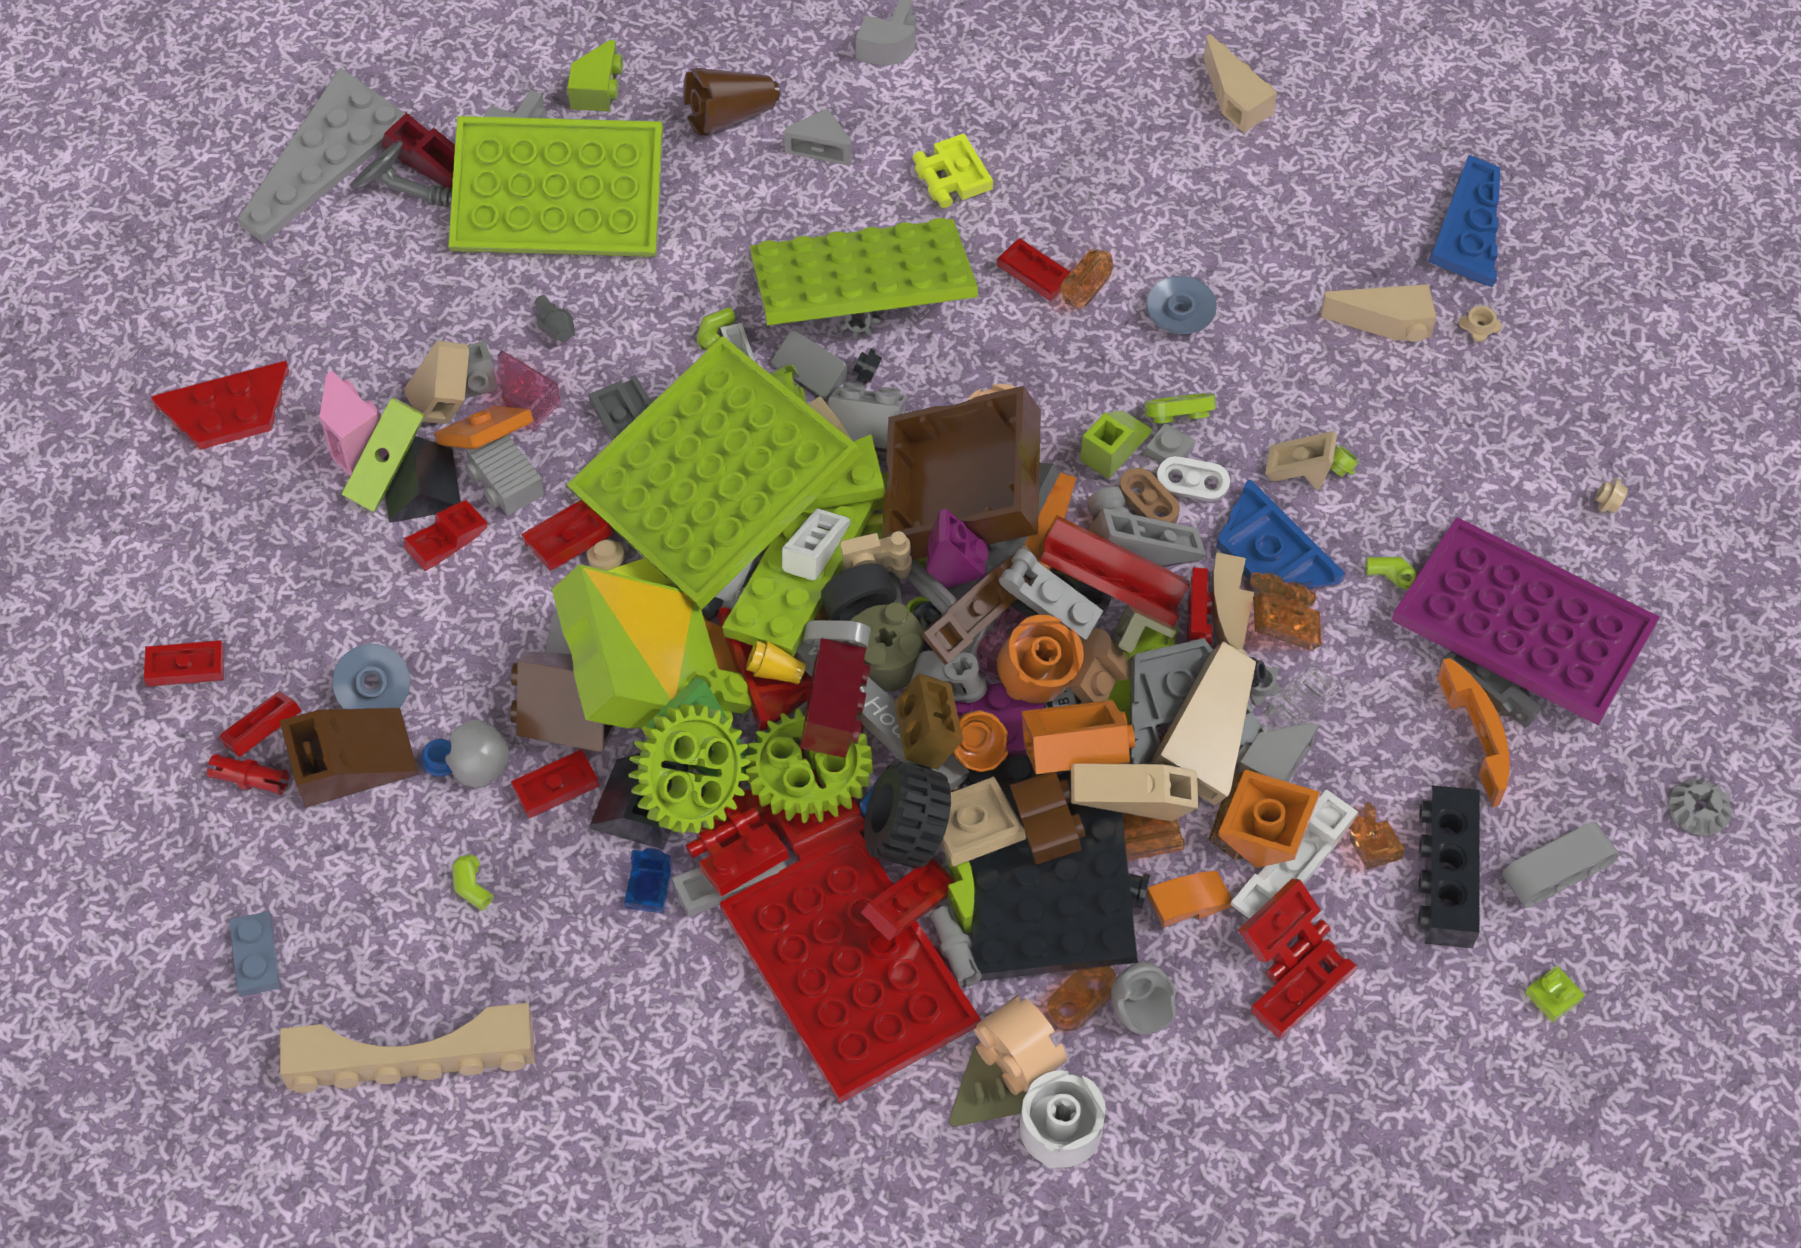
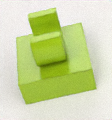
M1558 965L1531 984L1525 992L1552 1023L1579 1004L1585 997V994Z

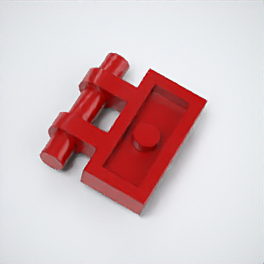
M754 807L743 813L737 811L727 817V822L713 830L706 828L697 834V839L685 845L691 858L706 852L708 857L699 861L700 869L721 897L789 858L787 848L767 824L752 831L750 826L761 820L758 811ZM734 835L738 837V840L724 848L719 845Z
M1300 879L1289 880L1238 929L1258 961L1269 962L1274 957V964L1266 971L1267 977L1274 983H1278L1299 964L1302 958L1323 942V938L1331 931L1330 926L1321 919L1314 925L1312 924L1311 920L1321 910ZM1297 935L1298 941L1289 948L1287 943Z

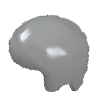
M476 719L458 726L451 733V752L446 755L445 760L460 783L467 787L481 788L491 784L502 775L508 765L510 751L505 739L494 726L484 720Z
M1152 962L1135 963L1127 967L1113 981L1111 987L1112 1006L1117 1018L1126 1028L1140 1035H1150L1163 1030L1174 1019L1176 1014L1174 998L1177 991L1172 981L1157 965H1154Z

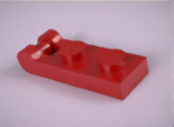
M1327 938L1252 1005L1251 1013L1275 1036L1281 1039L1340 984L1347 981L1356 972L1358 965L1350 958L1344 959L1336 951L1337 946ZM1326 963L1333 971L1328 974L1320 965Z

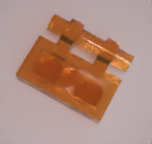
M1254 572L1250 578V584L1259 588L1261 592L1253 597L1255 632L1308 650H1314L1322 646L1320 612L1309 608L1316 601L1315 592L1307 590L1305 585L1295 581L1291 583L1284 582L1280 576L1270 572L1265 574Z

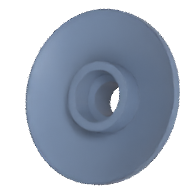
M1173 276L1159 281L1152 287L1147 297L1146 307L1151 320L1161 329L1175 334H1192L1203 330L1213 321L1217 302L1212 290L1203 282L1187 276Z
M364 644L349 650L337 663L333 673V691L343 709L400 708L409 693L410 675L404 660L395 651L379 644ZM368 675L378 677L379 685L376 689L370 690L365 687L364 679Z

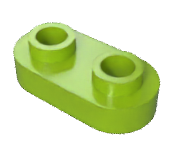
M1194 393L1144 401L1145 416L1153 417V423L1175 421L1174 416L1188 414L1189 419L1206 418L1210 416L1209 411L1216 409L1215 394Z

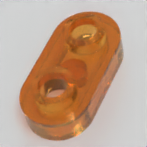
M1095 248L1089 250L1067 278L1064 279L1061 285V294L1066 305L1077 308L1086 307L1108 281L1113 270V258L1108 251Z
M1112 967L1080 969L1074 972L1051 995L1048 1001V1017L1050 1022L1056 1028L1063 1031H1074L1081 1028L1111 999V987L1116 979V974ZM1092 981H1099L1103 987L1094 990L1088 984ZM1069 1007L1076 1013L1073 1016L1067 1017L1061 1013V1010Z

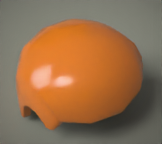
M981 710L963 713L959 717L963 741L952 755L961 766L977 772L995 769L1008 755V733L1003 723L994 714Z

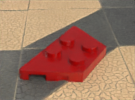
M285 360L151 396L155 408L168 416L172 424L181 432H185L189 439L202 450L272 431L276 418L275 410L280 405L283 395L282 387L285 377H288L290 370Z
M726 607L719 608L717 616L722 632V627L731 613V609ZM725 637L738 673L743 674L744 680L747 683L753 705L751 710L759 731L768 728V721L776 723L781 719L782 713L788 715L808 701L812 676L804 671L798 685L787 681L754 677V672L746 670L753 645Z

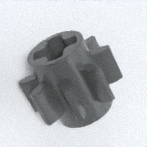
M873 311L866 312L865 322L863 323L860 319L854 321L852 319L853 314L843 315L840 317H845V322H843L840 329L843 331L849 328L853 331L854 339L858 337L859 332L863 331L871 336L873 329L870 324L880 323L881 317L873 315Z

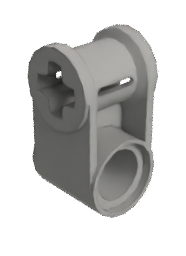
M924 651L919 654L911 681L918 673H922L951 683L955 702H975L981 699L987 691L986 680L984 676L978 673L979 663L971 653H959L946 665H944L934 651Z

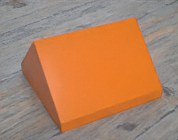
M1245 769L1219 830V837L1255 868L1295 860L1320 797V792Z

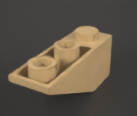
M1211 34L1207 35L1203 58L1221 113L1245 133L1274 114L1277 92L1269 83L1264 82L1256 75L1248 64L1240 61L1231 53L1225 44L1220 43Z
M1072 764L1071 803L1173 821L1198 809L1197 771L1164 764Z

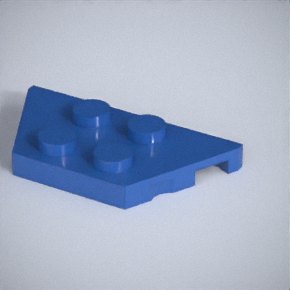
M1251 479L1245 483L1243 492L1237 504L1234 505L1229 515V520L1224 525L1216 547L1223 554L1246 558L1243 575L1264 596L1325 587L1343 582L1345 572Z

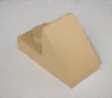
M1334 431L1270 445L1265 475L1271 482L1304 476L1316 490H1320L1332 466L1337 434Z

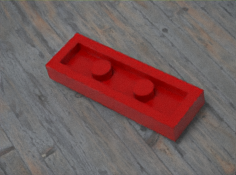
M932 858L924 867L915 868L871 900L861 914L891 941L945 900L949 893L948 885L957 881Z

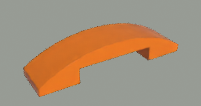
M1451 658L1443 659L1437 679L1450 709L1465 706L1486 755L1478 776L1492 808L1500 805L1506 791L1510 770L1509 748L1505 730L1493 703L1480 684Z

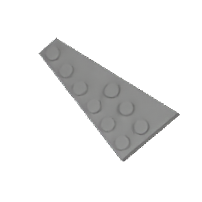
M340 67L239 216L240 226L262 243H265L383 148L384 133L405 113Z

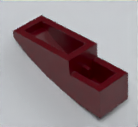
M406 112L384 133L382 147L387 149L396 141L401 140L403 144L397 157L398 160L441 186L452 188L455 144L434 127L428 131Z

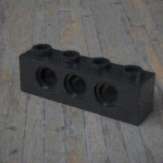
M1432 785L1428 799L1421 800L1419 809V822L1426 823V834H1421L1419 840V858L1426 859L1425 870H1420L1418 880V892L1425 894V906L1420 905L1418 929L1425 930V944L1473 948L1480 933V790ZM1441 828H1450L1456 834H1447ZM1440 863H1449L1456 869H1446ZM1440 898H1448L1456 905L1448 906Z

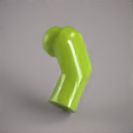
M1402 557L1365 558L1366 575H1385L1401 589H1409L1417 578L1415 569Z

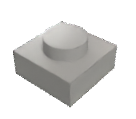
M1165 423L1146 446L1145 454L1160 463L1173 456L1186 458L1195 447L1196 440Z

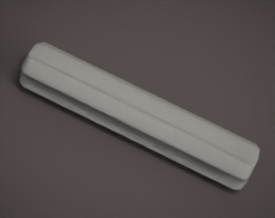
M912 560V569L906 578L943 613L957 599L928 573L927 569L917 560Z

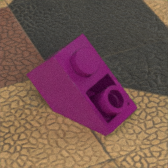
M948 509L940 510L928 538L927 572L945 588L984 577L986 560L988 559L986 544Z

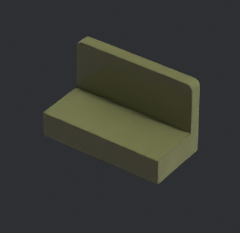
M1127 604L1111 637L1119 648L1132 653L1145 626L1170 638L1174 637L1176 631L1169 624Z

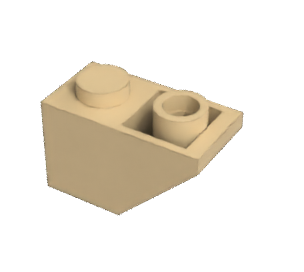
M436 341L405 386L404 392L411 407L426 415L423 422L447 424L465 401L469 357L467 344Z

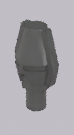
M545 295L538 296L535 300V305L539 309V314L536 315L539 329L555 341L565 342L572 336H575L572 315L564 308L561 309L559 306L551 303Z

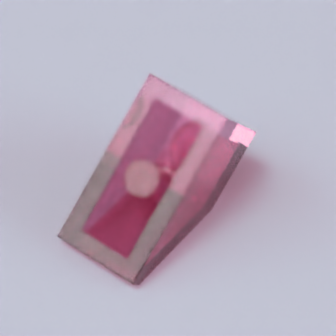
M501 350L497 356L504 406L530 409L534 421L526 427L535 431L561 404L558 383Z

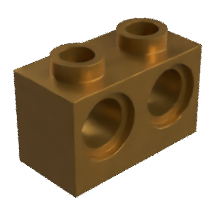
M918 673L894 701L905 760L938 770L962 743L963 737L951 683Z

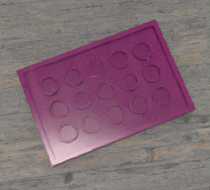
M1456 517L1395 609L1391 621L1599 726L1656 627L1660 616Z

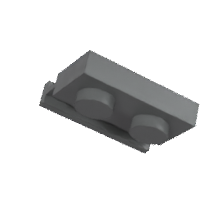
M636 375L631 376V380L625 383L619 381L588 394L591 406L612 441L652 403Z

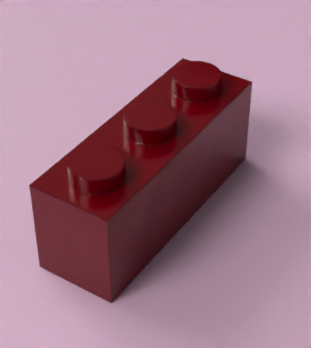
M821 638L813 665L800 743L801 749L846 758L850 743L858 744L862 721L856 720V715H862L866 700V693L860 692V687H866L871 666L864 664L865 647Z

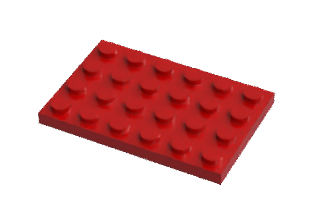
M858 830L778 871L779 873L767 877L719 902L720 910L839 1104L974 1030L981 1021V1018L917 921L889 941L861 914L871 900L891 887L893 883L878 860L869 855L865 840Z

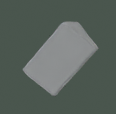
M795 329L787 335L770 362V365L775 369L784 365L794 364L800 377L793 378V380L817 397L821 396L824 401L832 395L837 387H840L847 380V365L845 362Z

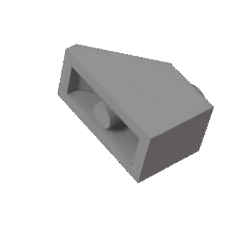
M1307 723L1259 733L1251 745L1245 743L1239 751L1236 762L1239 765L1236 779L1240 781L1246 769L1290 782L1313 746L1318 726L1313 723Z

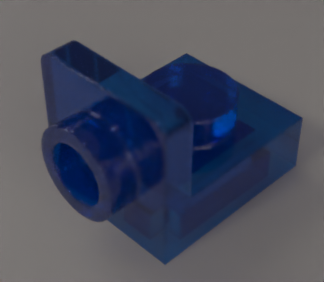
M647 848L643 851L632 850L630 857L632 869L624 900L625 908L664 914L673 875L671 856L653 848Z

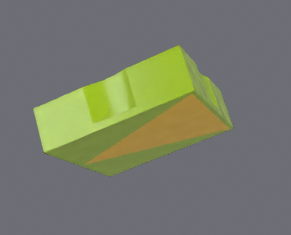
M582 564L577 565L551 589L562 632L572 655L573 674L584 716L588 721L628 729L642 728L689 684L687 678L698 669L708 673L714 668L719 669L702 611L681 589ZM723 711L726 717L733 720L731 712Z

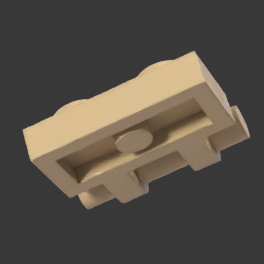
M894 532L891 537L879 539L878 534L874 533L840 541L844 571L859 565L874 563L883 565L888 572L892 571L898 578L904 579L912 569L910 541L903 532Z

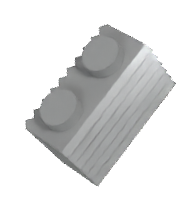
M508 434L477 449H466L468 463L465 464V469L475 484L481 481L485 486L484 494L493 508L500 506L505 514L509 516L513 512L525 507V505L544 496L540 475Z

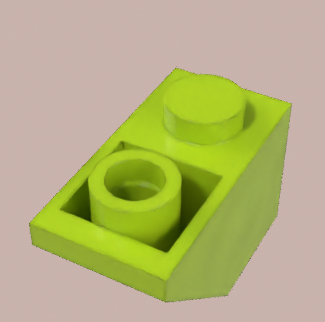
M608 40L572 62L567 86L571 110L610 112L612 99L617 100L619 94V81L616 79V74L621 75L623 71L622 54H617L616 40Z
M1125 411L1104 412L1082 436L1080 461L1110 479L1152 433V428Z

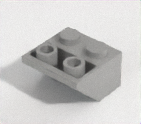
M846 382L843 387H837L829 397L828 406L842 423L853 442L871 434L874 447L887 449L888 418L906 412L908 396L900 395V390L896 388L879 387V392L865 390V385Z

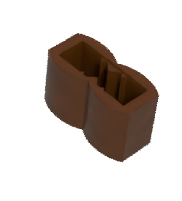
M1050 772L1010 785L1013 800L1036 865L1082 850L1079 838L1086 836L1079 814L1071 815L1067 804L1071 803V791L1067 780L1059 782L1056 772Z

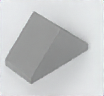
M828 109L785 128V153L848 166L851 165V139Z

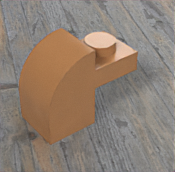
M1093 628L1087 640L1082 643L1084 650L1083 664L1069 685V688L1083 703L1107 701L1116 681L1128 680L1130 677V658L1116 645V642L1108 632L1103 629Z

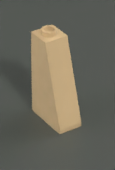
M1224 641L1210 653L1149 763L1196 770L1198 796L1214 806L1228 797L1231 791L1256 661L1249 658L1242 648L1233 644H1227Z

